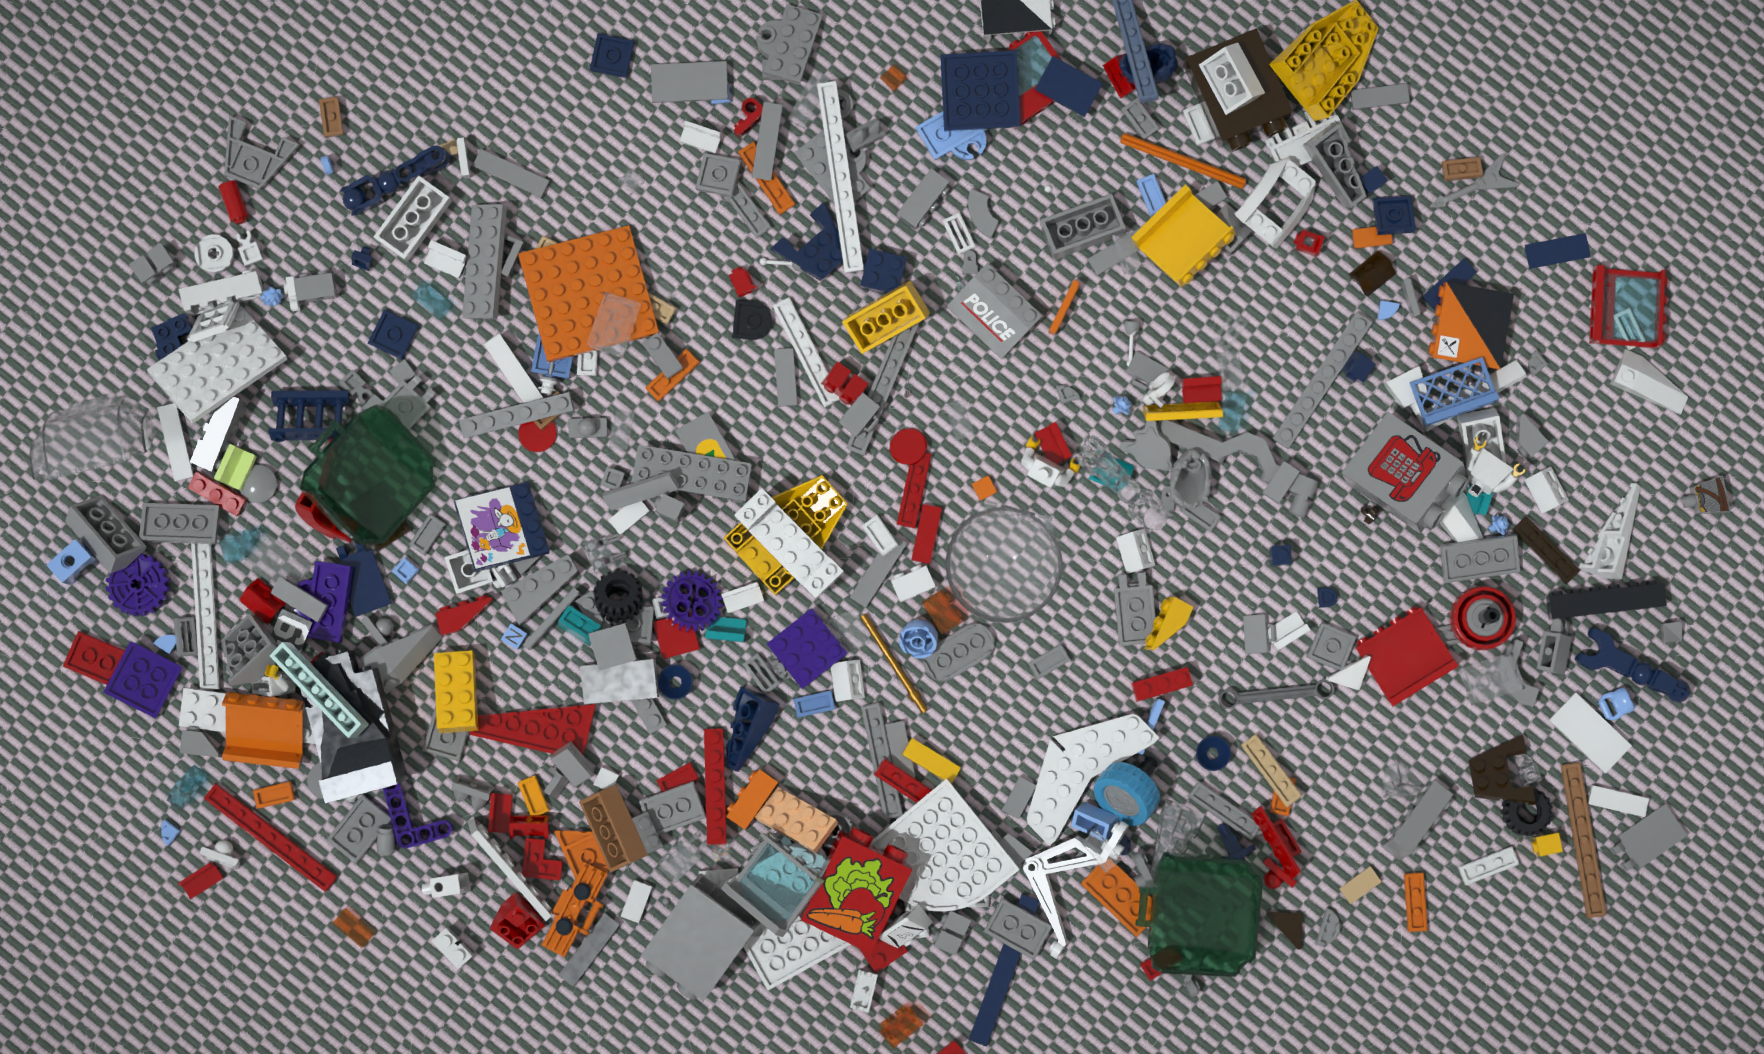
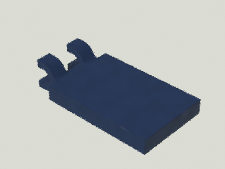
M363 539L354 541L358 551L356 553L348 555L345 546L336 548L341 559L336 564L353 566L349 601L355 617L392 604L373 550L367 551Z

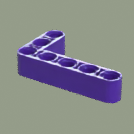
M402 782L396 784L394 789L383 788L395 836L400 847L412 848L447 838L453 834L454 826L447 820L414 828ZM395 797L401 799V805L398 808H395L392 804V800ZM401 815L407 820L403 827L397 823V819ZM443 823L449 827V831L445 835L440 832V826ZM423 829L430 831V837L427 840L421 837ZM405 834H409L412 838L409 845H405L402 841Z

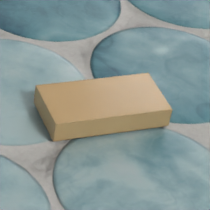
M1369 866L1338 889L1348 903L1352 904L1382 881L1371 866Z

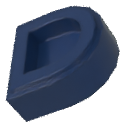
M1317 589L1319 608L1330 607L1337 602L1338 596L1334 589Z

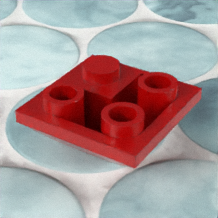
M515 892L500 906L490 925V930L518 950L545 927V924L530 902Z

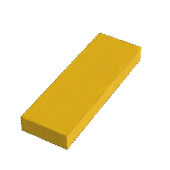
M913 738L910 739L901 754L940 779H948L951 784L961 767Z

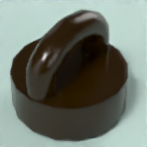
M1375 505L1372 509L1365 506L1361 507L1360 511L1366 516L1364 522L1371 524L1380 512V509Z

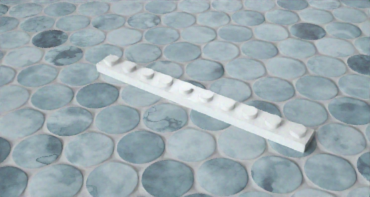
M837 82L819 83L817 87L845 273L862 271L864 266Z

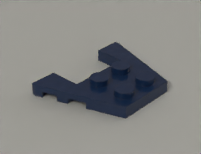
M824 202L810 214L822 230L799 251H796L784 237L770 248L773 253H778L786 261L793 262L801 270L819 281L824 279L843 262L839 233Z

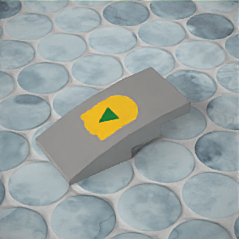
M709 412L675 430L687 453L736 461Z

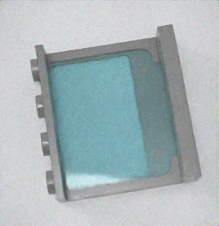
M761 832L760 836L764 841L733 884L724 883L721 890L775 935L784 937L824 880L819 876L821 873L812 866L809 868L805 865L807 862L798 855L795 857L791 854L793 852L791 848L785 844L783 846L778 843L779 839L772 833L767 835Z

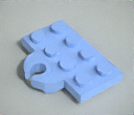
M943 111L915 127L934 161L949 152H952L962 160H974L973 155L967 151V147L969 145L977 146L979 155L983 153L986 147L985 131L988 129L944 132Z

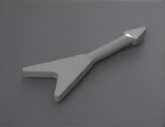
M1502 153L1483 172L1482 178H1477L1474 183L1444 197L1440 195L1429 207H1445L1447 203L1475 190L1517 188L1519 183L1500 177L1499 171L1505 154Z

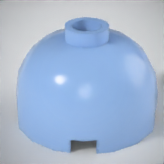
M923 619L908 622L903 627L899 637V645L903 652L912 654L914 658L931 656L938 643L936 629L930 622Z

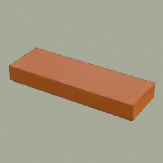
M1073 280L1048 331L1049 334L1056 335L1080 286V282Z
M687 348L676 358L683 367L681 371L670 379H667L663 372H661L645 387L658 402L700 363Z
M1424 873L1403 874L1407 932L1428 931Z

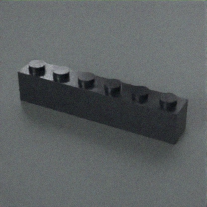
M1658 580L1646 581V585L1639 586V582L1627 583V587L1620 588V584L1609 585L1606 590H1601V587H1591L1588 592H1582L1581 589L1570 590V594L1556 591L1551 592V596L1546 597L1549 620L1667 606L1664 583H1658Z

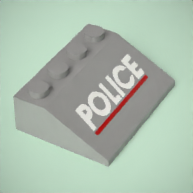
M988 263L946 306L1000 359L1042 317Z

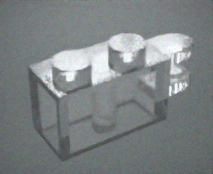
M700 831L685 842L679 841L673 847L675 851L671 855L667 853L659 861L661 863L659 868L674 884L703 857L700 852L707 846V840H704L697 849L692 845L701 836L702 833Z

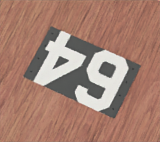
M281 609L271 636L278 645L282 642H290L301 652L312 622Z

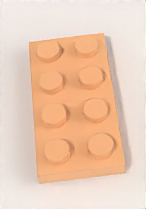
M778 786L755 816L759 822L815 854L838 824L835 818Z

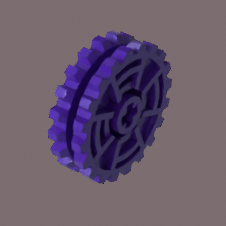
M141 553L126 568L111 573L110 577L106 578L105 581L109 583V586L105 588L107 592H110L108 598L110 601H114L113 606L118 609L121 608V612L129 613L132 616H138V614L147 616V612L153 614L156 612L155 608H162L163 600L167 601L169 598L166 595L167 592H171V588L168 587L171 578L166 576L169 572L167 569L162 568L164 564L156 561V558ZM136 581L142 582L140 589L135 587L137 585Z

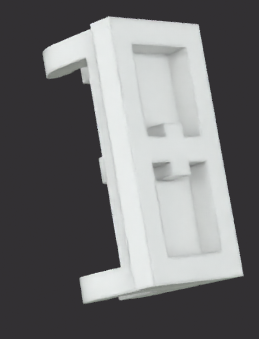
M859 969L850 1006L852 1009L869 1013L878 976L877 973Z

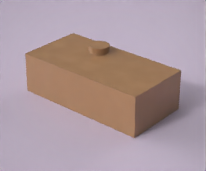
M617 785L599 791L579 802L610 873L648 856Z

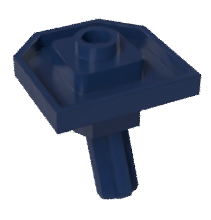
M1221 823L1217 827V831L1229 855L1217 861L1219 867L1227 863L1238 865L1245 862V857L1248 856V853L1256 850L1254 844L1242 849L1236 836L1232 834L1226 823Z

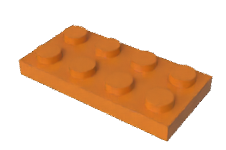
M1111 859L1104 863H1099L1080 883L1135 937H1138L1163 910L1144 890L1140 891L1137 884Z

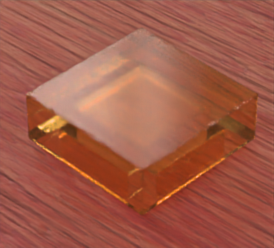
M893 64L880 79L894 92L907 77Z

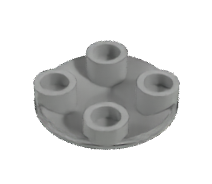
M253 465L240 491L242 496L253 503H262L269 500L277 490L276 476L266 466Z

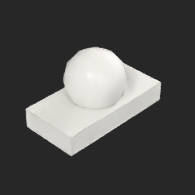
M227 840L217 842L214 846V851L202 847L200 850L202 858L236 870L239 868V860L230 857L233 853V845Z

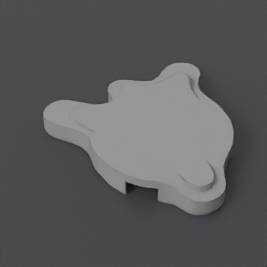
M1147 421L1145 428L1136 429L1133 432L1135 441L1124 440L1121 442L1120 449L1123 452L1132 454L1137 462L1147 469L1169 471L1173 467L1172 446L1169 440L1160 433L1157 421Z

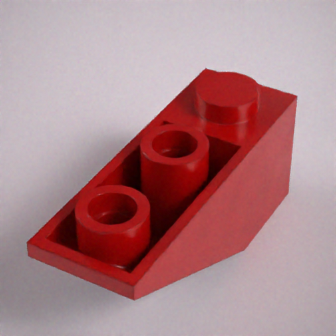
M487 595L477 597V601L472 603L466 600L457 603L458 607L451 608L449 605L439 608L440 612H436L435 615L441 635L445 636L462 631L493 602V598H488Z

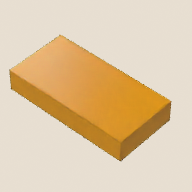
M536 775L517 782L530 815H541L550 811Z

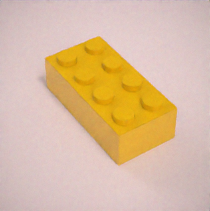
M911 280L847 315L842 323L861 354L924 320L930 312Z
M472 650L434 653L437 730L440 734L478 731L475 654Z

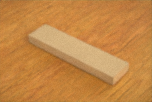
M1257 734L1241 744L1242 748L1286 807H1289L1302 797L1301 793Z

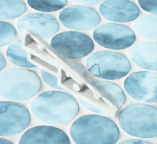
M1637 483L1630 484V491L1625 498L1622 497L1620 500L1621 505L1616 513L1613 512L1597 536L1599 538L1593 549H1589V555L1584 563H1580L1579 569L1605 579H1622L1640 492V486Z

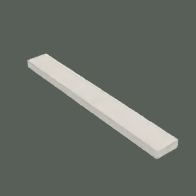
M191 544L200 689H221L212 544Z

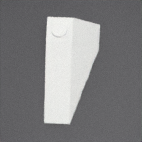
M1627 349L1624 350L1610 384L1681 415L1688 396L1643 356Z
M1463 492L1456 499L1450 495L1441 506L1446 512L1439 524L1455 543L1483 539L1466 494Z

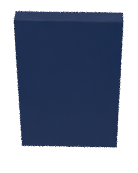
M1052 56L1034 90L1085 117L1103 83Z

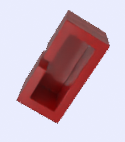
M837 361L821 384L826 391L839 396V399L844 404L852 406L869 383L856 374L851 378L849 376L851 370Z

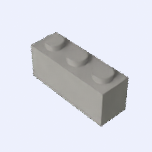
M931 168L898 211L897 217L914 230L918 226L921 228L927 220L925 216L928 212L932 213L938 206L937 200L940 196L944 198L950 190L948 187L949 181Z

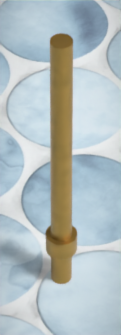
M865 613L860 617L909 693L908 697L916 704L922 714L925 713L928 709L920 698L921 694L918 690H915L872 621Z

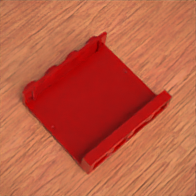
M1412 607L1406 611L1407 616L1402 619L1400 616L1390 621L1391 625L1385 629L1383 626L1373 632L1374 636L1369 639L1365 636L1357 641L1358 646L1355 647L1361 658L1365 655L1371 657L1368 669L1392 707L1458 667V664L1446 648L1422 607Z

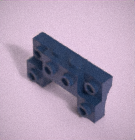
M186 313L151 327L157 343L155 353L159 361L183 345L180 337L190 334L192 328Z

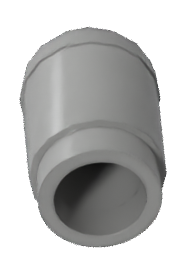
M380 825L378 827L377 852L380 855L388 856L395 852V832L392 825Z

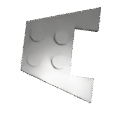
M229 116L224 175L261 190L298 149L300 144L282 137L275 154L241 141L248 123Z

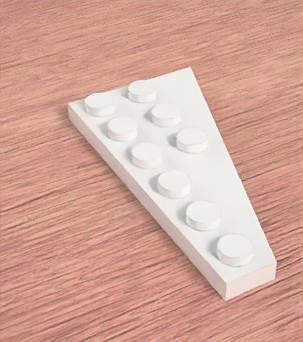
M473 817L468 821L473 838L544 920L547 921L552 916L549 911L552 909L545 900L541 901L537 890L533 886H529L525 876L515 869L511 857L506 852L502 853L499 843L494 838L491 839L487 834L486 828Z

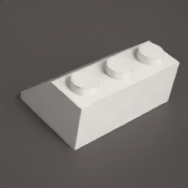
M1239 43L1224 47L1199 64L1226 115L1265 94Z

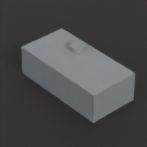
M1112 194L1040 220V227L1053 260L1125 235L1126 229Z

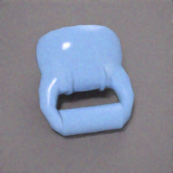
M1624 687L1603 694L1598 701L1605 719L1617 720L1635 709L1632 699ZM1607 698H1610L1617 712L1614 716L1605 701Z

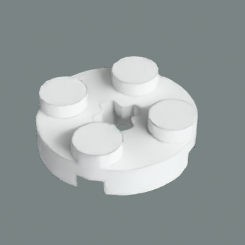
M211 234L201 239L195 248L194 255L196 262L203 270L209 273H220L231 267L234 250L227 239L220 235ZM212 249H216L219 252L216 259L209 256V253L213 251Z

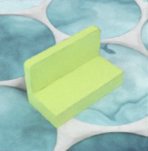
M229 444L214 479L241 491L257 456Z

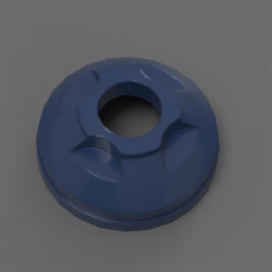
M670 665L660 672L658 688L666 698L678 700L684 698L691 691L693 684L692 676L685 667ZM673 677L681 679L682 683L679 688L671 687L670 680Z
M1208 736L1197 745L1196 759L1206 770H1220L1230 761V746L1221 737ZM1215 748L1218 751L1217 758L1209 759L1207 757V750Z

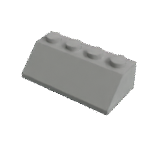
M102 495L70 506L65 522L110 574L126 568L146 550L145 544Z

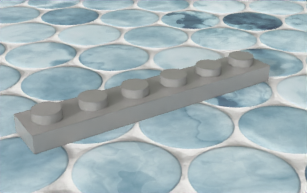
M567 392L460 419L459 422L463 438H469L575 411L571 393Z

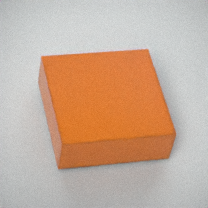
M989 475L971 484L980 501L997 493Z

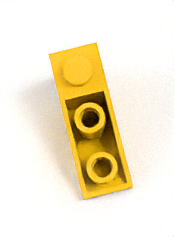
M1166 597L1161 603L1159 616L1153 622L1152 632L1145 640L1146 645L1144 649L1155 650L1186 625L1193 606L1176 597Z

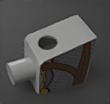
M1723 476L1691 487V495L1682 497L1683 507L1694 506L1695 514H1722L1731 511Z

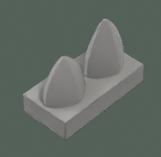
M873 119L846 133L844 137L852 151L856 152L883 138L886 133L881 127V121Z
M457 775L451 787L458 802L465 800L469 795L472 796L471 800L475 812L485 806L494 788Z

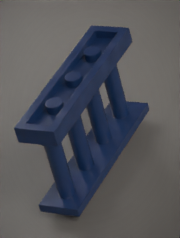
M348 390L271 391L273 405L278 407L276 428H268L271 441L331 439L332 441L340 442L348 440L346 428H342L343 407L350 406L351 404ZM296 406L295 428H284L285 408ZM306 406L316 407L315 428H303L304 409ZM325 406H335L334 428H322Z

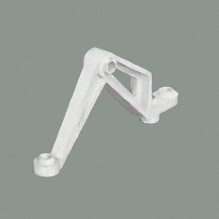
M1122 821L1120 824L1117 822L1111 830L1113 833L1110 840L1106 839L1101 847L1103 851L1077 836L1025 860L1023 870L1059 939L1058 942L1055 940L1049 948L1051 951L1050 955L1055 959H1058L1062 954L1068 941L1048 874L1104 863L1110 857L1118 860L1125 848L1119 843L1129 827L1125 822ZM1074 847L1087 854L1085 857L1050 864L1048 862L1049 858Z

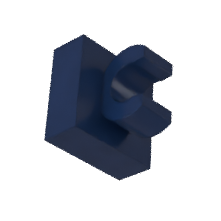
M363 246L361 252L354 250L352 265L370 272L372 267L371 248Z

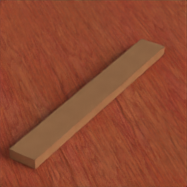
M1581 763L1560 765L1586 918L1606 916Z

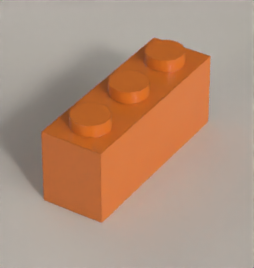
M761 769L757 772L754 770L748 778L750 781L748 786H743L737 794L739 799L736 803L731 802L726 810L728 813L726 817L744 830L750 825L779 783Z

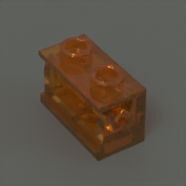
M942 590L922 601L923 606L941 635L961 624L960 619L963 618L957 608H952L950 604L952 599L948 592L943 593Z
M904 1005L895 1011V1017L891 1020L888 1017L879 1024L881 1026L879 1032H881L893 1049L924 1025L910 1006L906 1008Z

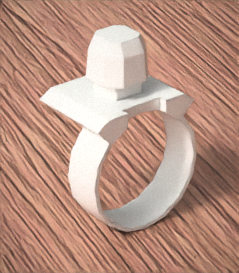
M1169 372L1159 375L1154 381H1151L1149 385L1150 391L1144 395L1143 402L1146 405L1156 403L1161 408L1163 406V397L1173 386L1175 378Z

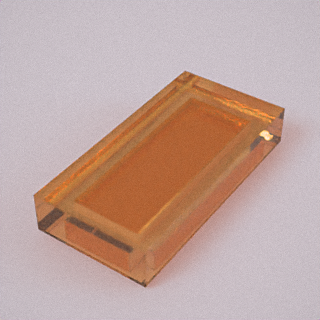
M344 908L333 921L336 927L361 948L375 934L374 931L347 908Z

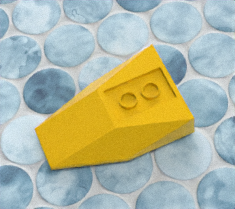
M1353 0L1312 23L1269 65L1314 121L1329 118L1359 81L1379 28L1357 0Z
M823 475L771 497L821 550L848 505ZM741 523L724 537V540L775 596L795 579Z

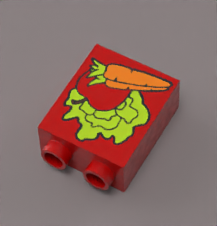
M853 827L850 834L839 831L820 870L821 874L819 876L824 882L799 916L801 921L871 954L912 872V868L909 863L905 862L909 855L906 851L892 844H887L885 850L882 851L870 845L874 838L871 834Z

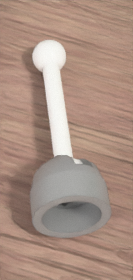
M766 258L760 259L761 265H792L795 271L804 272L793 262L767 260Z
M1125 321V331L1130 335L1127 366H1129L1133 358V337L1139 331L1140 322Z

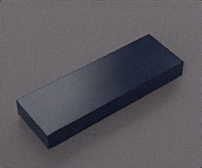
M1464 258L1429 289L1422 298L1435 311L1436 305L1440 303V297H1438L1440 285L1443 286L1444 282L1463 285L1477 271Z

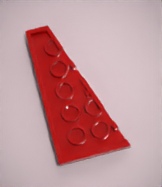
M596 704L479 715L478 731H470V735L551 754L567 743L572 742L584 756Z

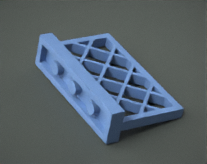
M1483 357L1409 383L1421 413L1424 427L1484 407L1499 400L1498 393L1495 392ZM1480 363L1482 369L1480 376L1469 372L1472 365ZM1459 370L1465 373L1461 383L1451 378L1454 371ZM1467 375L1478 379L1474 389L1463 384ZM1442 377L1447 380L1443 389L1433 385L1436 378ZM1449 381L1460 386L1456 395L1446 391ZM1483 381L1488 384L1490 391L1482 393L1476 390L1479 382ZM1423 383L1429 386L1426 395L1418 393L1415 385ZM1431 387L1442 392L1438 401L1427 397ZM1462 387L1472 391L1468 399L1458 396ZM1444 393L1454 398L1451 405L1446 406L1440 403ZM1425 400L1436 404L1433 411L1425 413L1423 408Z

